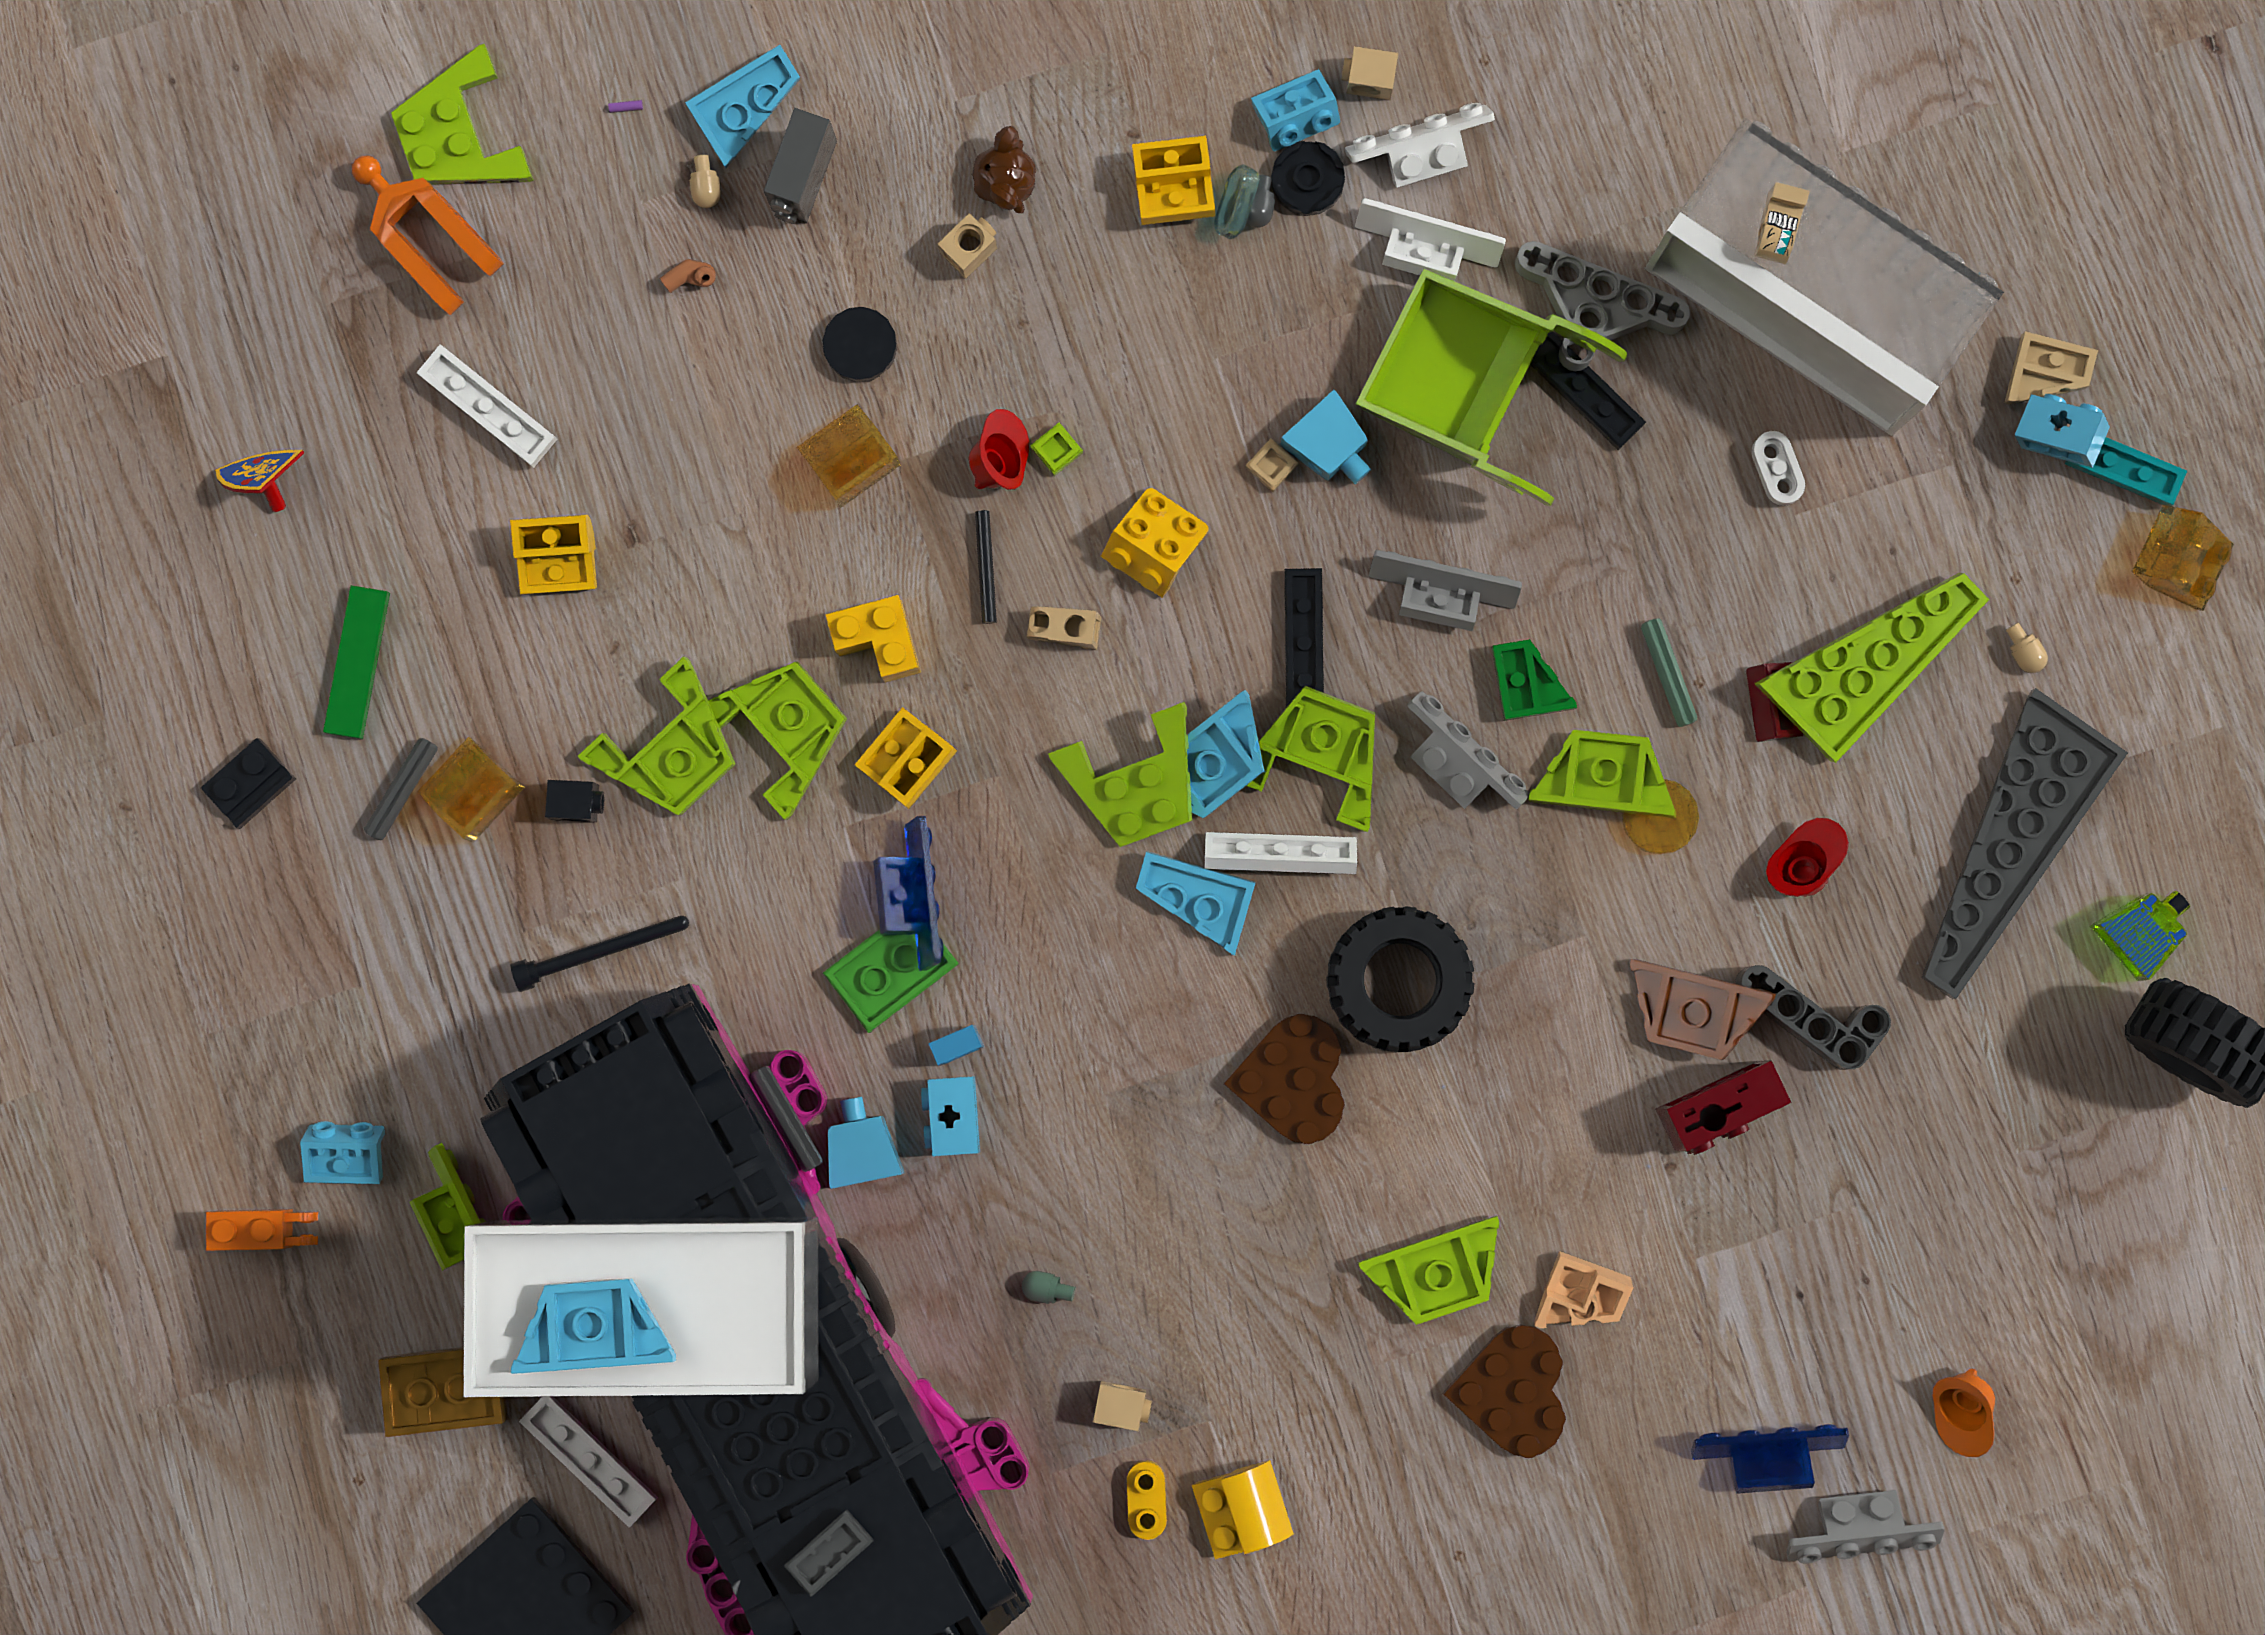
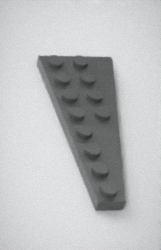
M2037 688L2031 690L2027 696L1921 977L1952 1000L1957 999L2128 754L2127 751Z

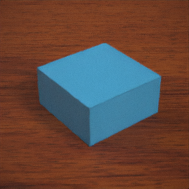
M970 1025L928 1043L938 1066H942L984 1047L975 1025Z

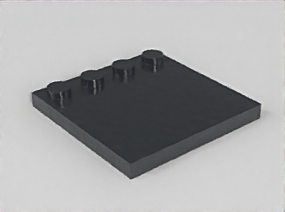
M532 1497L416 1603L443 1635H610L635 1612L535 1497Z

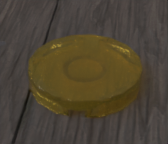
M1667 779L1664 780L1676 811V818L1622 813L1624 831L1632 842L1641 850L1657 855L1673 853L1687 845L1696 833L1699 821L1697 803L1690 791L1678 782Z

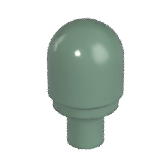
M1032 1271L1023 1278L1022 1291L1029 1300L1054 1304L1056 1299L1071 1302L1074 1299L1076 1287L1061 1284L1060 1277H1056L1055 1274Z

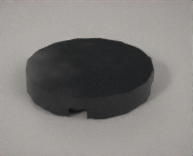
M1317 141L1315 143L1296 142L1283 149L1274 162L1271 175L1273 193L1279 203L1292 213L1304 216L1321 214L1333 207L1342 195L1345 183L1344 164L1336 151L1325 143Z
M866 307L848 308L835 315L826 326L822 339L824 356L831 369L843 379L854 382L872 381L880 377L893 364L897 352L896 334L889 320L877 310Z

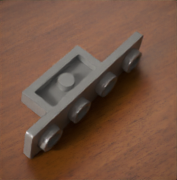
M1375 550L1369 571V577L1405 585L1399 615L1473 631L1479 602L1514 609L1522 588L1520 581L1511 580L1504 576L1488 575L1468 568L1452 567L1436 563L1432 560H1421L1403 556L1391 551Z
M1421 691L1407 704L1408 708L1434 731L1410 757L1464 809L1488 784L1515 809H1518L1526 801L1530 793L1526 790V785L1522 779L1513 773H1508L1499 764L1497 756L1490 749L1481 747L1471 737L1469 729L1464 724L1454 721L1444 712L1443 705L1439 700Z
M1896 1490L1819 1499L1818 1507L1825 1535L1790 1539L1786 1554L1788 1561L1798 1560L1800 1563L1808 1564L1817 1562L1822 1557L1837 1556L1839 1559H1851L1860 1553L1866 1552L1887 1555L1896 1552L1898 1549L1911 1547L1915 1550L1923 1551L1940 1544L1945 1529L1943 1522L1905 1526Z

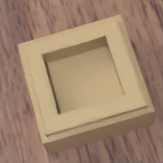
M1270 438L1246 464L1245 468L1268 489L1274 492L1298 466V462Z

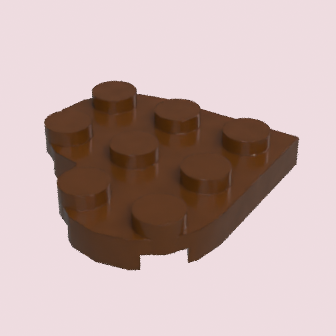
M1296 1014L1284 1018L1269 1031L1225 1081L1224 1085L1278 1133L1291 1141L1312 1144L1324 1140L1336 1130L1342 1119L1345 1106L1341 1090L1331 1078L1339 1064V1056L1341 1054L1337 1035L1328 1023L1316 1016Z
M1520 1324L1501 1330L1491 1338L1442 1393L1501 1448L1513 1455L1524 1458H1533L1554 1446L1563 1432V1425L1566 1421L1561 1402L1552 1391L1560 1377L1563 1361L1558 1347L1551 1337L1535 1326Z

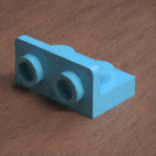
M1319 69L1251 98L1253 108L1267 132L1269 144L1273 151L1291 146L1340 123L1336 98Z
M328 1121L309 1125L300 1141L304 1182L380 1184L383 1178L381 1141L385 1135L384 1126H373L367 1122H359L353 1125H335Z

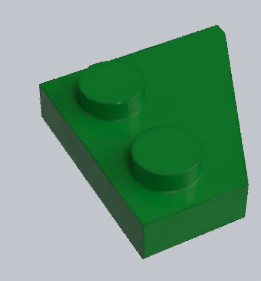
M1530 639L1493 645L1491 647L1504 721L1575 710L1577 708L1574 698L1570 697L1558 681L1557 675L1544 662L1540 652Z

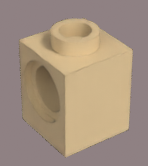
M1354 46L1352 59L1344 58L1341 80L1348 81L1346 94L1390 100L1398 53Z
M969 213L937 245L940 254L966 279L997 249L996 239L994 238L997 233L985 219L981 217L977 221ZM972 236L980 240V244L975 250L966 251L960 247L962 240L966 237Z
M1101 1381L1093 1423L1139 1431L1140 1422L1148 1423L1152 1400L1145 1399L1146 1389Z

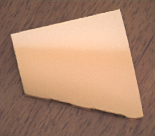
M1559 1251L1535 1317L1534 1326L1547 1328L1546 1324L1571 1322V1326L1585 1325L1592 1320L1600 1321L1601 1323L1619 1322L1633 1290L1631 1277Z

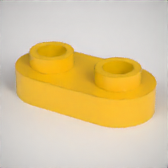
M1149 1460L1135 1463L1127 1475L1128 1524L1134 1535L1145 1540L1158 1537L1164 1531L1167 1522L1165 1475L1157 1463ZM1147 1474L1153 1478L1151 1487L1143 1488L1139 1485L1138 1480L1142 1475ZM1149 1513L1154 1516L1155 1522L1152 1526L1145 1527L1141 1524L1140 1518L1143 1514Z

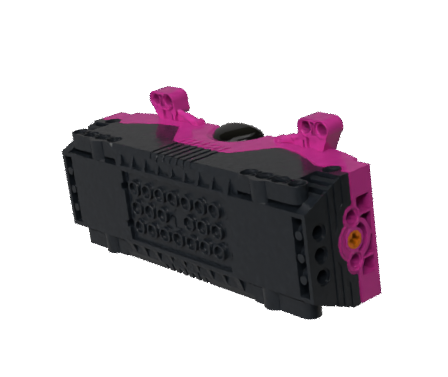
M689 983L685 986L671 989L668 992L665 991L642 999L500 1078L492 1087V1090L484 1097L491 1112L481 1117L480 1120L518 1195L517 1198L506 1206L503 1212L504 1225H519L516 1222L515 1213L520 1206L525 1208L531 1218L529 1225L805 1222V1392L803 1394L632 1396L634 1400L632 1403L637 1412L640 1411L643 1416L642 1422L647 1430L650 1429L653 1435L651 1438L655 1446L659 1447L663 1453L661 1457L666 1466H670L672 1470L671 1475L692 1512L688 1550L686 1552L687 1565L692 1571L699 1574L706 1600L725 1635H998L1011 1624V1621L1015 1620L1026 1608L1031 1606L1033 1594L1014 1562L1015 1559L979 1491L1014 1490L1020 1488L1025 1483L1029 1474L1030 1466L1028 1459L1011 1428L1004 1420L998 1417H991L968 1425L954 1412L955 1409L932 1388L931 1382L928 1379L917 1378L903 1350L891 1339L896 1331L895 1319L879 1279L868 1261L852 1243L845 1238H836L834 1224L817 1195L821 1189V1182L817 1178L815 1168L807 1172L801 1169L749 1079L751 1074L721 1022L716 1018L699 985ZM794 1050L779 1052L774 1057L769 1068L805 1128L825 1110L827 1106L826 1092L804 1054ZM789 1056L795 1057L800 1064V1070L793 1078L784 1076L781 1071L782 1061ZM807 1089L814 1091L818 1097V1104L812 1111H805L799 1104L801 1093ZM990 1426L999 1428L1004 1436L1003 1442L997 1446L986 1444L983 1439V1430ZM1009 1460L1018 1462L1022 1468V1475L1015 1480L1005 1478L1001 1471L1002 1464ZM847 1509L873 1538V1542L811 1597L784 1565ZM700 1545L710 1546L715 1555L714 1562H701L696 1554L697 1547ZM720 1565L722 1569L714 1573L709 1579L708 1573H711ZM716 1580H728L733 1589V1595L730 1597L720 1596L715 1590ZM744 1613L752 1629L749 1631L738 1630L734 1626V1615Z

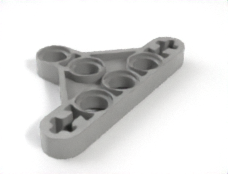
M1535 241L1525 243L1521 246L1515 258V268L1518 274L1527 280L1543 285L1557 316L1585 327L1580 322V314L1592 312L1598 317L1599 325L1595 328L1587 329L1609 340L1619 338L1645 327L1664 334H1677L1682 331L1690 317L1689 306L1681 298ZM1531 254L1538 257L1534 267L1528 265V258ZM1551 260L1555 263L1553 264L1549 275L1545 273V271ZM1564 266L1571 267L1577 274V280L1564 282L1558 276L1557 270ZM1597 280L1606 281L1611 286L1612 293L1608 296H1600L1594 292L1592 283ZM1631 294H1639L1644 297L1647 305L1641 310L1633 309L1629 306L1627 297ZM1655 302L1659 303V305L1656 309V313L1654 314V316L1650 315L1649 313L1651 312ZM1670 309L1676 311L1674 322L1667 320V313ZM1564 337L1558 354L1561 364L1571 371H1581L1588 367L1595 353L1585 349L1587 353L1586 358L1583 360L1572 359L1567 353V347L1575 343Z

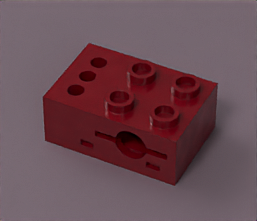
M1772 1060L1754 1062L1655 1108L1674 1150L1697 1155L1714 1147L1713 1139L1719 1136L1731 1139L1750 1130L1747 1123L1792 1102Z

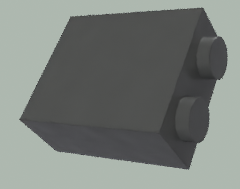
M795 107L763 191L771 210L775 212L774 216L791 224H795L796 220L808 222L837 144V139L829 119Z

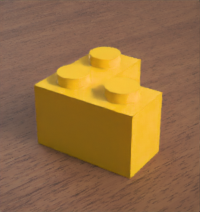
M899 595L825 614L834 649L839 657L874 648L881 678L885 683L921 673L903 603Z

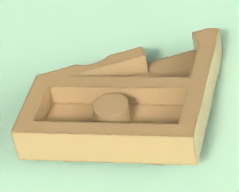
M2025 331L2020 338L2004 403L2010 405L2029 401L2031 394L2044 397L2045 394L2059 395L2086 389L2090 385L2098 350Z

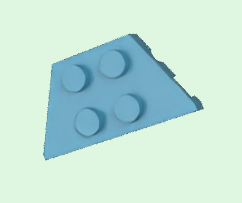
M1246 690L1239 693L1188 734L1189 749H1187L1188 772H1190L1192 813L1202 818L1207 817L1265 772L1250 696Z
M632 1278L549 1284L544 1286L537 1303L538 1309L536 1314L530 1320L524 1336L526 1338L520 1353L511 1366V1374L668 1363L676 1361V1354Z

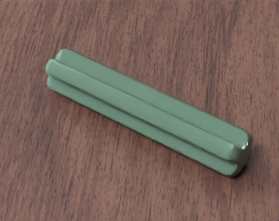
M1660 618L1649 620L1641 625L1644 638L1675 721L1679 727L1687 726L1697 721V714L1662 620Z

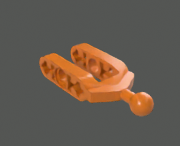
M368 155L355 159L352 164V174L355 180L360 184L371 185L379 194L370 230L428 295L445 312L452 315L464 303L463 299L394 225L413 206L420 202L486 274L492 276L504 262L426 179L419 178L390 185L382 177L381 166L377 159Z

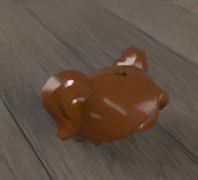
M1006 126L996 133L994 146L979 154L975 159L972 172L974 191L979 198L997 204L1005 210L1010 211L1014 209L1016 213L1022 214L1025 210L1023 201L1030 197L1035 187L1036 168L1030 156L1023 151L1024 144L1020 140L1018 131L1014 126Z

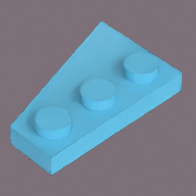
M1146 851L1136 889L1235 956L1256 882L1212 869H1204L1205 867Z

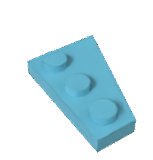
M778 45L685 102L725 169L797 84L800 76L781 45Z

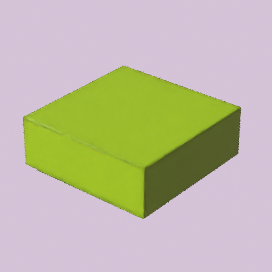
M1060 422L1030 445L1034 453L1054 476L1083 454V450Z

